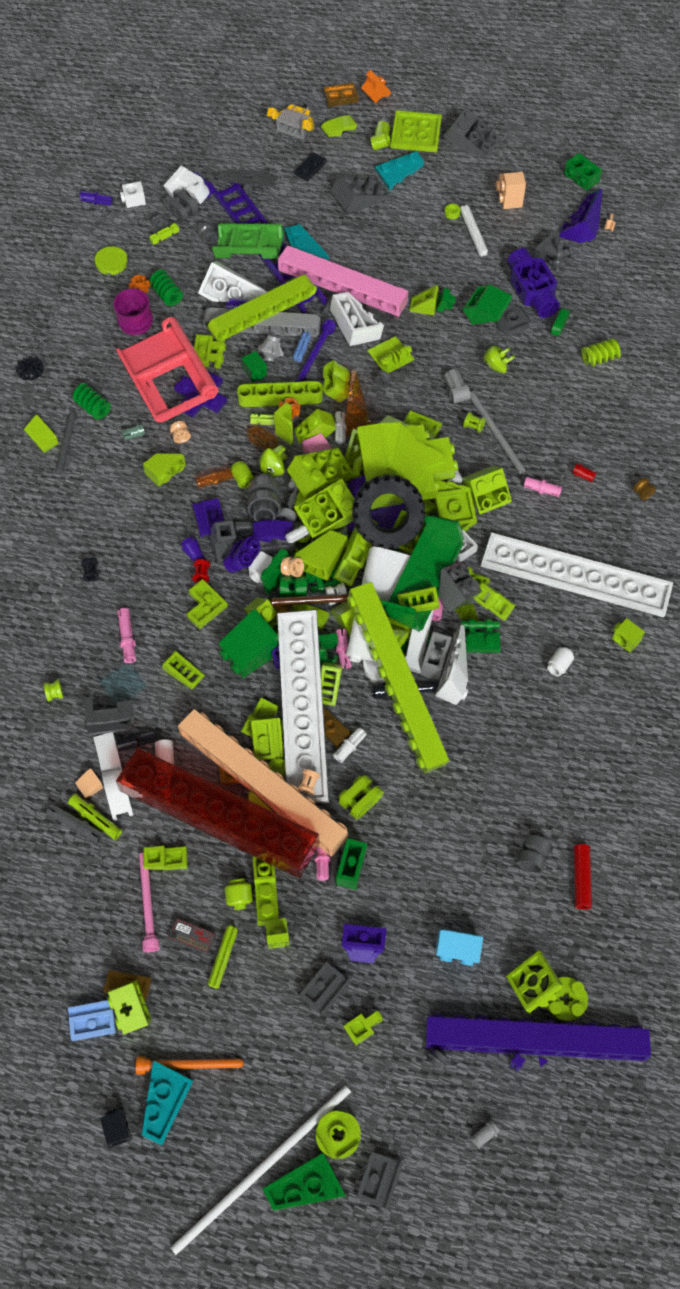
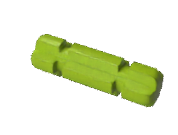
M173 223L170 227L167 226L156 232L157 234L150 235V242L155 245L159 243V240L163 241L172 236V233H178L179 226Z
M251 414L250 423L274 425V415L260 414L258 416V414Z

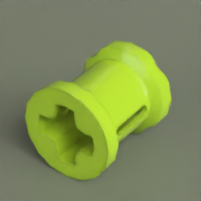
M469 412L464 420L463 427H470L481 433L486 418L483 417L481 419Z

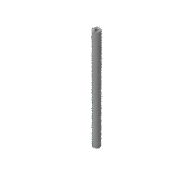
M471 391L470 400L482 418H486V424L519 474L524 473L525 468L474 391Z

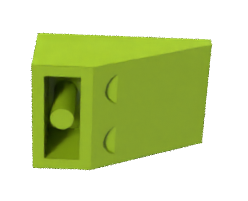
M339 448L295 456L287 469L304 499L314 496L340 479L345 483L355 478L353 470Z
M340 479L294 508L314 539L330 530H336L353 522L352 509L354 497L344 481Z

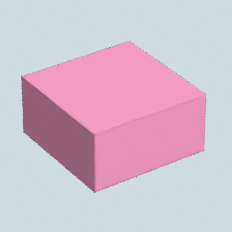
M322 433L302 442V449L306 454L332 449Z

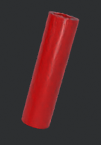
M578 844L573 847L575 908L588 910L592 908L590 846Z

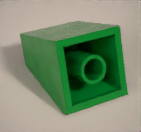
M254 609L219 642L220 651L218 653L224 661L227 660L231 664L230 668L235 675L239 674L243 679L273 658L272 651L279 646V637L258 611Z

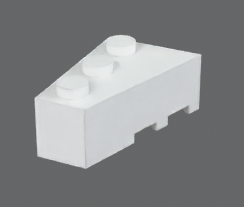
M349 292L332 296L330 311L349 346L381 339L384 325L381 322L378 323L373 318L372 313H367L362 308V304Z

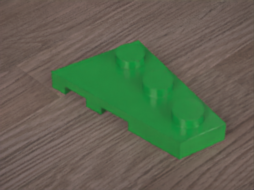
M324 1153L263 1188L273 1211L346 1197Z

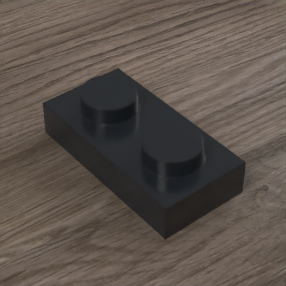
M313 152L295 170V175L308 182L326 164V158Z

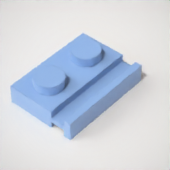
M108 1000L68 1008L72 1041L116 1033L114 1011L110 1008Z

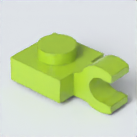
M379 1011L374 1012L366 1019L360 1014L343 1027L355 1046H357L374 1034L371 1027L382 1022L383 1017Z

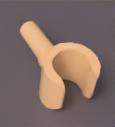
M610 214L609 219L606 220L604 230L610 229L613 232L616 223L613 221V214Z

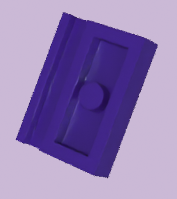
M219 498L203 501L201 504L193 503L201 538L204 535L210 536L211 527L214 523L225 522Z

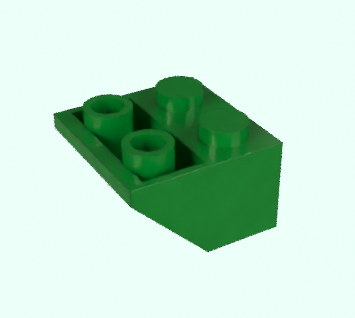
M490 284L479 286L475 289L462 310L472 325L496 322L501 319L502 314L509 306L513 297Z

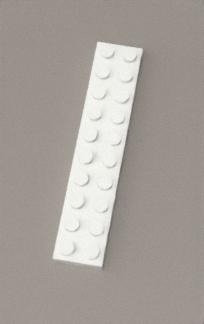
M495 533L490 535L481 563V567L660 617H665L673 582Z
M317 611L277 613L286 783L289 785L293 784L296 787L300 785L304 775L302 773L303 769L317 772L321 776L316 781L314 787L315 794L309 795L300 792V794L305 798H311L315 804L329 803Z

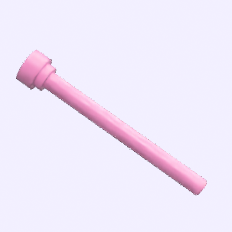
M143 852L139 854L146 932L144 941H142L143 952H155L160 950V943L157 936L154 935L149 869H144Z

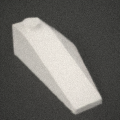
M215 261L211 263L198 293L215 302L230 301V298L251 301L268 291Z
M460 625L454 633L435 694L436 697L455 705L461 699L464 700L468 693L466 688L468 673L465 627L463 625Z

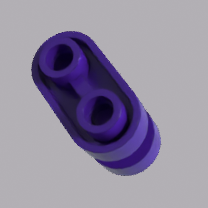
M250 536L234 543L224 558L226 570L235 573L251 566L261 548L259 540L256 537Z

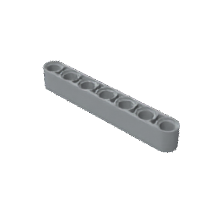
M207 308L204 314L203 327L209 330L208 324L212 319L232 309ZM279 312L240 333L301 336L303 332L310 333V337H317L320 332L321 319L315 314Z

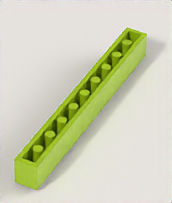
M369 582L350 589L347 597L350 608H354L356 623L361 625L363 629V639L365 643H369L371 658L373 661L376 660L378 664V674L380 678H384L386 693L393 699V709L402 720L400 721L401 728L404 733L407 732L408 744L410 749L415 751L417 755L416 763L419 769H423V772L427 773L445 766L450 760L373 583Z

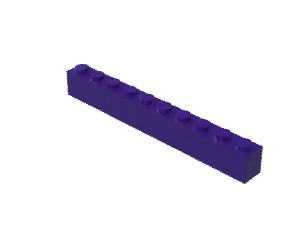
M432 1014L431 1017H427L425 1049L435 1048L437 1050L647 1061L651 1057L650 1029H643V1026L640 1025L621 1028L619 1024H609L607 1027H603L597 1023L577 1025L576 1022L572 1021L554 1024V1021L551 1020L532 1023L530 1019H520L519 1022L510 1021L509 1018L488 1020V1017L483 1016L475 1017V1019H466V1016L463 1015L444 1018L442 1014Z

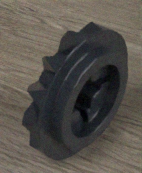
M37 357L23 358V361H18V366H16L17 375L21 379L28 381L39 378L44 371L43 363Z

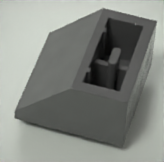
M461 561L441 570L439 598L449 612L466 605L482 593L479 583L472 578L467 566Z

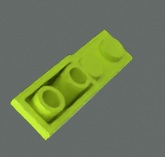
M356 526L346 545V552L333 577L347 586H352L359 569L363 568L369 549L372 546V543L366 542L362 535L358 533Z
M273 842L252 844L258 926H264L267 920L279 919Z

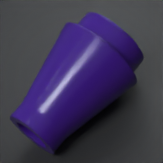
M188 537L181 543L182 550L193 561L197 559L205 560L197 539Z

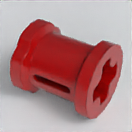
M197 559L193 564L195 574L192 576V580L198 583L203 579L207 583L209 581L208 568H210V562L204 559Z

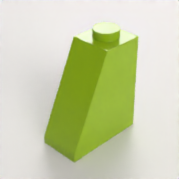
M330 530L297 552L294 558L303 560L305 572L328 581L347 549L348 536L341 532Z

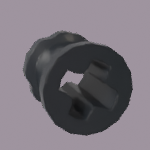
M85 558L81 561V566L84 568V581L92 582L99 580L97 559Z

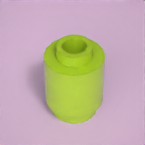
M242 461L232 465L231 474L240 488H248L249 483L255 478L248 465Z

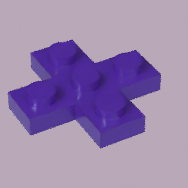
M209 372L216 386L219 388V386L223 383V379ZM185 375L174 386L176 392L186 397L181 404L200 395L192 380ZM217 393L214 398L183 413L193 418L203 406L218 413L227 403V398Z

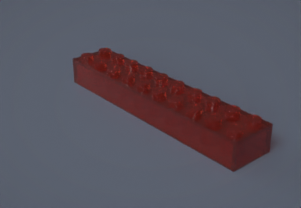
M138 747L116 780L120 792L301 879L320 844L318 833Z

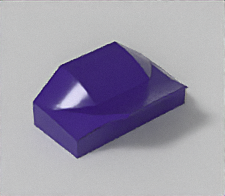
M344 924L342 947L347 951L350 961L374 963L377 956L385 950L386 928Z

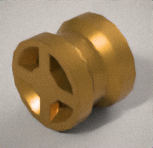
M646 477L639 480L633 487V491L639 493L643 501L650 498L656 491V487L651 485Z

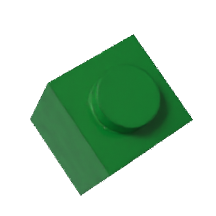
M257 351L241 358L242 369L252 382L262 380L267 376V364Z

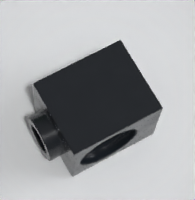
M113 1109L105 1113L106 1116L100 1118L106 1144L109 1148L132 1141L123 1110Z

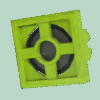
M540 950L506 976L528 1013L538 1006H549L548 1001H555L557 997L556 992L563 987Z

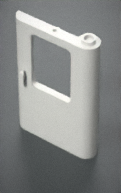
M371 547L368 553L362 585L372 582L380 601H389L411 555L381 547ZM434 610L431 611L423 630L418 632L411 629L405 659L412 672L421 674ZM355 617L346 656L349 657L350 661L356 663L365 659L373 661L369 652V643H365L362 636L363 629L361 625L356 623Z

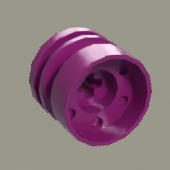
M134 288L120 292L113 302L120 329L126 334L133 336L147 332L153 324V315L146 293Z

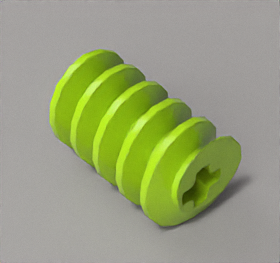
M613 338L583 347L581 351L582 360L585 365L588 366L590 364L591 367H595L596 363L601 365L602 361L607 363L608 359L610 361H613L614 357L619 359L621 354L618 341Z

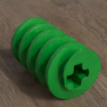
M163 269L154 272L149 280L150 286L167 306L179 304L183 298V292L177 287L173 279Z
M87 383L78 385L73 393L74 402L94 419L100 420L110 412V402H107L105 398L93 390Z

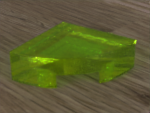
M474 604L465 605L455 610L457 616L463 621H469V619L479 621Z

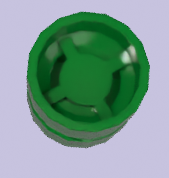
M280 576V598L307 596V576L295 577V579L292 576ZM290 585H294V591L290 590Z

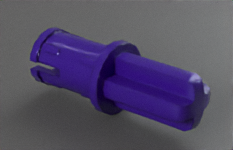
M81 191L80 201L91 202L94 205L98 203L111 206L113 202L111 196L102 195L98 192Z

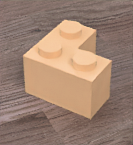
M523 172L499 174V179L496 181V191H499V203H502L503 209L520 208L523 206L526 187Z

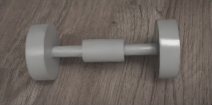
M291 478L288 486L294 492L290 495L287 504L288 508H282L278 518L281 521L295 522L297 514L291 509L295 506L297 492L300 491Z

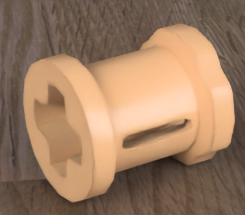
M303 769L302 773L304 775L301 784L297 788L300 792L314 795L316 781L321 775L312 770Z

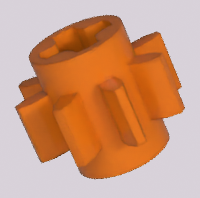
M135 275L133 278H130V289H139L144 293L149 292L150 282L146 280V276Z
M286 398L284 402L280 401L279 408L286 402L291 405L292 419L294 416H299L300 404H298L296 399Z

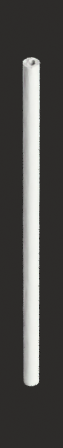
M345 1085L173 1244L170 1248L175 1255L319 1123L324 1115L329 1113L351 1093L348 1087Z

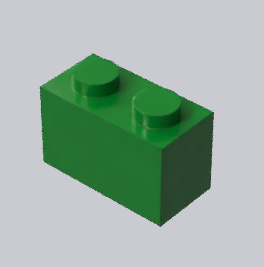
M347 838L336 877V885L357 890L367 854L368 843Z

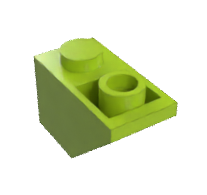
M317 409L298 425L294 431L298 443L302 444L303 441L320 433L326 438L337 429L332 414Z
M156 453L143 463L145 474L158 486L167 483L172 476L183 471L186 466L183 454Z
M257 597L244 610L249 614L252 610L256 609L279 637L278 614L268 599Z

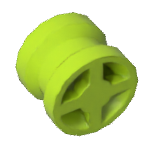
M59 679L53 683H43L48 702L54 698H64Z

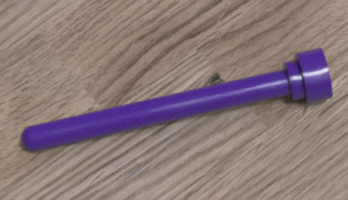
M330 319L324 320L321 326L322 333L295 382L304 381L327 336L335 331L337 326L334 321Z

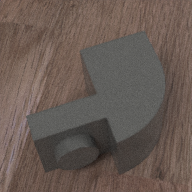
M233 521L217 522L211 527V547H214L216 564L224 563V558L236 539Z

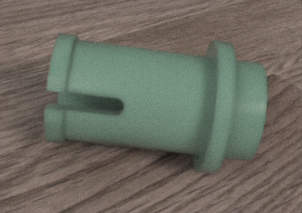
M136 424L137 426L121 430L125 441L145 435L142 424Z

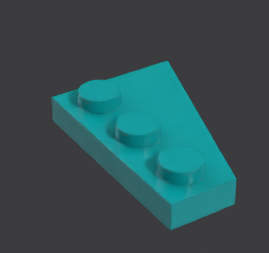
M156 1061L152 1063L141 1136L162 1146L193 1081Z

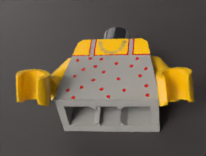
M292 104L280 112H277L275 108H268L266 116L277 120V131L304 140L307 131L314 130L313 118L306 104H301L300 107Z

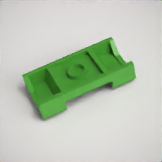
M218 224L219 239L217 246H213L212 250L215 258H231L232 254H261L263 259H278L284 237L282 224Z

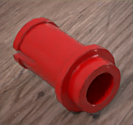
M576 464L572 472L575 474V477L579 476L591 483L597 472L583 467V464Z

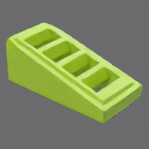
M436 586L398 594L399 605L406 606L404 599H408L410 607L416 609V612L440 608ZM427 596H431L433 602L429 603ZM420 597H424L425 604H421ZM412 598H416L417 605H413Z
M177 651L162 665L164 671L191 690L205 677L201 671ZM177 661L178 664L173 668L172 665ZM184 666L185 668L179 673L177 670ZM187 670L191 671L186 678L183 676ZM194 674L197 675V677L191 683L189 679Z
M323 663L321 669L322 693L333 695V698L322 697L323 704L336 706L343 665ZM326 671H334L337 674L326 673ZM325 678L335 679V682L325 681ZM323 687H334V690L323 689Z

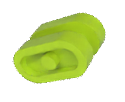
M367 775L363 777L358 776L354 780L353 786L348 790H343L338 796L340 799L338 804L344 809L352 807L350 815L355 820L360 819L384 794V791L379 786H375L373 789L370 787L373 781ZM363 793H365L366 795L359 802H357L356 800Z

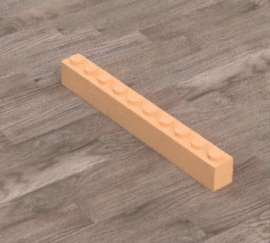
M194 709L178 725L181 736L249 791L253 792L332 857L346 842L348 832L341 822L336 823L332 820L331 815L326 810L317 808L311 798L302 796L296 786L287 784L281 774L272 772L266 762L257 760L251 750L242 748L237 739L233 736H227L224 730L218 724H212L203 712L199 713Z

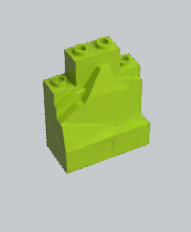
M401 422L357 427L366 482L370 481L373 477L383 476V474L399 475L416 486L423 500L436 498V491H439L438 481L455 478V471H458L457 460H453L452 454H455L454 444L450 443L449 437L430 440L429 431H425L424 424L404 426ZM383 494L375 499L371 509L405 503L395 494Z

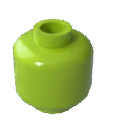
M245 879L230 880L229 884L224 887L226 905L234 906V910L247 909L246 904L252 903V886Z

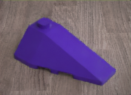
M601 188L588 194L578 206L579 209L571 214L570 218L572 220L562 225L559 231L561 238L578 243L590 242L595 239L600 224Z

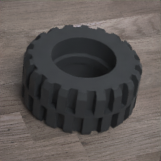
M383 474V476L373 477L370 481L363 484L353 501L352 513L356 530L366 542L372 543L375 547L380 546L383 549L394 547L396 549L400 548L403 544L407 545L411 539L417 537L419 530L424 525L423 521L426 513L422 495L415 485L399 475ZM383 494H395L406 505L407 513L405 520L396 528H381L374 523L371 517L373 502Z

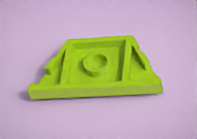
M438 481L439 491H436V498L434 499L438 517L459 521L461 530L466 532L477 523L470 487L456 485L450 481Z

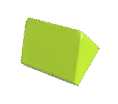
M35 415L24 428V431L43 453L59 444L56 435L38 415Z

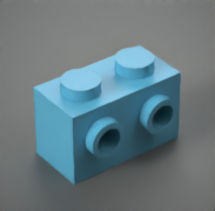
M439 928L435 955L440 956L439 960L452 962V959L461 960L460 964L473 966L474 962H480L483 936Z

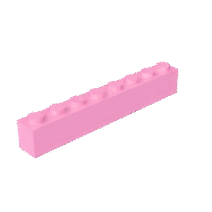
M287 245L278 258V268L283 273L294 277L307 275L317 286L338 294L349 292L359 302L398 317L408 303V291L403 288L380 281Z

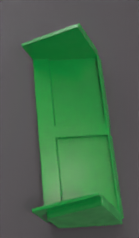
M425 515L426 526L389 601L381 600L384 611L387 612L390 618L418 632L423 630L432 610L416 612V609L410 607L408 599H404L406 606L399 605L398 594L436 586L439 597L441 570L455 563L463 546L464 537L459 521ZM427 596L429 603L433 602L432 597ZM420 597L421 604H425L424 597ZM412 598L413 605H417L416 598Z

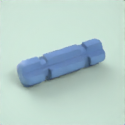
M302 333L295 349L296 351L293 354L294 361H302L308 346L307 343L311 339L310 333Z

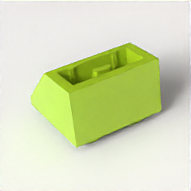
M493 465L462 478L464 486L470 487L473 504L479 515L512 502L505 474L501 467Z

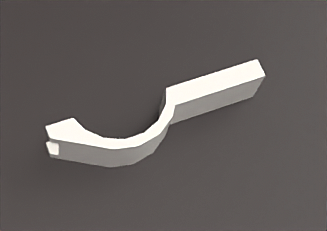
M112 732L95 736L93 738L113 821L117 820L118 814L128 812L129 816H133L114 734Z

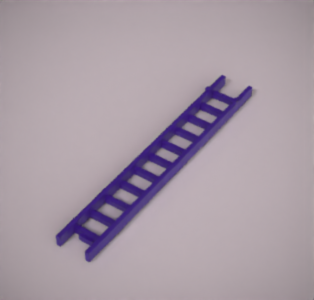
M208 182L215 190L212 194L234 224H255L257 222L269 224L239 183L230 182L232 187L218 192L213 184ZM235 191L240 195V197L228 202L223 199V196ZM243 201L248 206L236 212H233L230 208ZM252 211L255 217L241 223L238 217ZM283 242L280 254H282V252L286 248V245ZM258 254L280 285L287 283L285 280L294 277L289 274L281 275L278 271V263L273 265L269 259H263L262 255ZM318 287L313 296L296 304L301 313L306 314V307L303 304L313 300L315 296L323 305L326 304V297Z

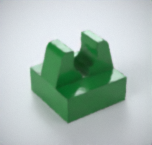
M443 288L437 300L436 311L442 313L444 309H452L453 304H456V297L450 294V289Z

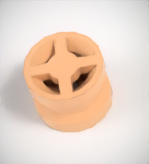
M178 421L170 426V432L175 443H183L190 439L191 435L187 430L185 422Z
M285 557L282 560L281 572L283 575H292L294 577L302 575L304 571L302 559Z

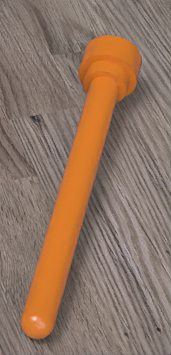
M137 1056L136 1075H146V1072H150L153 1061L169 1069L241 1068L244 1065V1061L240 1058L151 1060L146 1058V1056Z

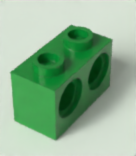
M578 153L566 162L564 174L587 191L600 182L602 169Z

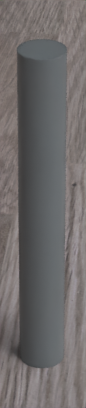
M340 848L331 857L328 879L329 888H336Z

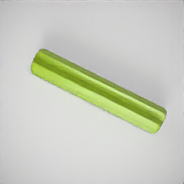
M228 925L226 927L208 981V986L218 989L220 987L238 932L234 926Z

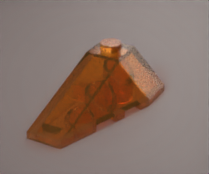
M352 369L347 402L346 436H351L353 428L357 429L360 426L372 425L355 369Z

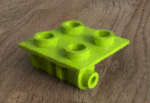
M396 336L367 350L378 366L387 373L415 360L410 354L412 348L404 346Z

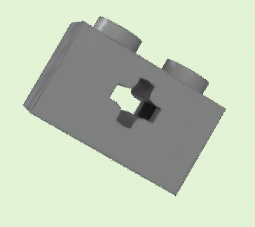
M433 632L422 664V676L440 680L452 637Z

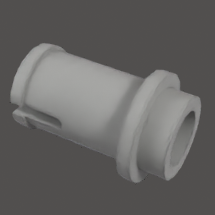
M492 1120L486 1121L485 1126L473 1136H470V1139L480 1149L492 1137H497V1133L500 1130Z

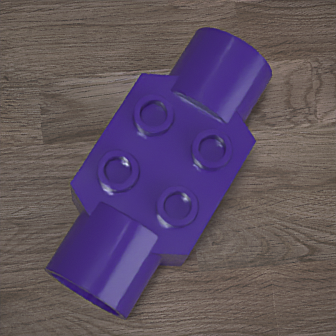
M525 248L515 250L507 260L512 270L510 282L524 306H533L540 318L554 315L560 308V303L555 296L557 287L555 277L543 258L531 257Z

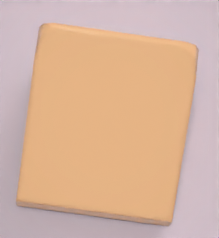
M91 768L75 782L85 799L103 789L100 780Z

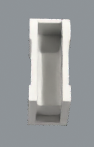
M180 166L163 185L172 197L173 192L183 189L199 204L209 195V189L204 185V180L183 166Z

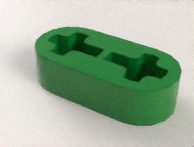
M561 309L552 327V335L560 337L569 319L571 310Z

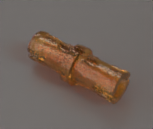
M228 468L218 472L212 471L210 472L211 474L195 478L198 489L209 485L216 486L220 482L232 480L233 474L231 469Z

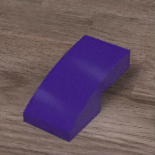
M268 520L253 522L252 524L253 537L264 542H272L273 539L287 540L285 538L286 534L293 531L292 521Z

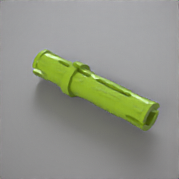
M74 794L69 799L68 804L80 812L82 818L90 820L114 841L122 834V829L118 828L94 809L95 806L92 803L88 804L78 794Z

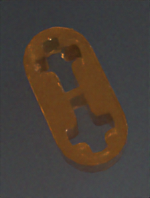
M257 426L251 427L248 430L249 442L263 450L268 448L274 450L278 447V438L270 432Z

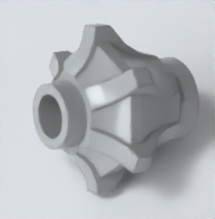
M267 335L264 343L258 346V350L262 352L265 360L274 362V359L284 356L280 337Z

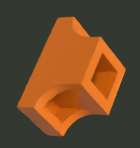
M369 70L366 74V82L361 89L377 103L382 97H388L391 92L385 86L386 81Z

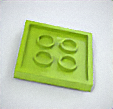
M396 110L391 148L437 153L442 114Z

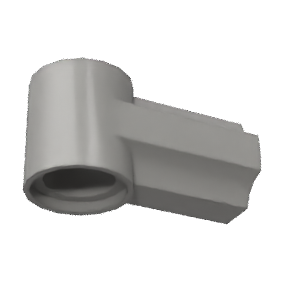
M455 369L449 370L444 375V379L449 388L452 404L470 400L469 387L464 385L459 371Z

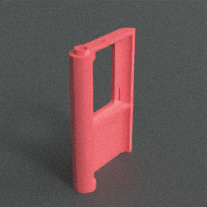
M169 317L162 322V332L124 350L116 349L156 422H164L214 398L218 393V387L175 317ZM170 322L171 327L167 328L166 326ZM178 366H184L200 395L168 409L153 383V379Z

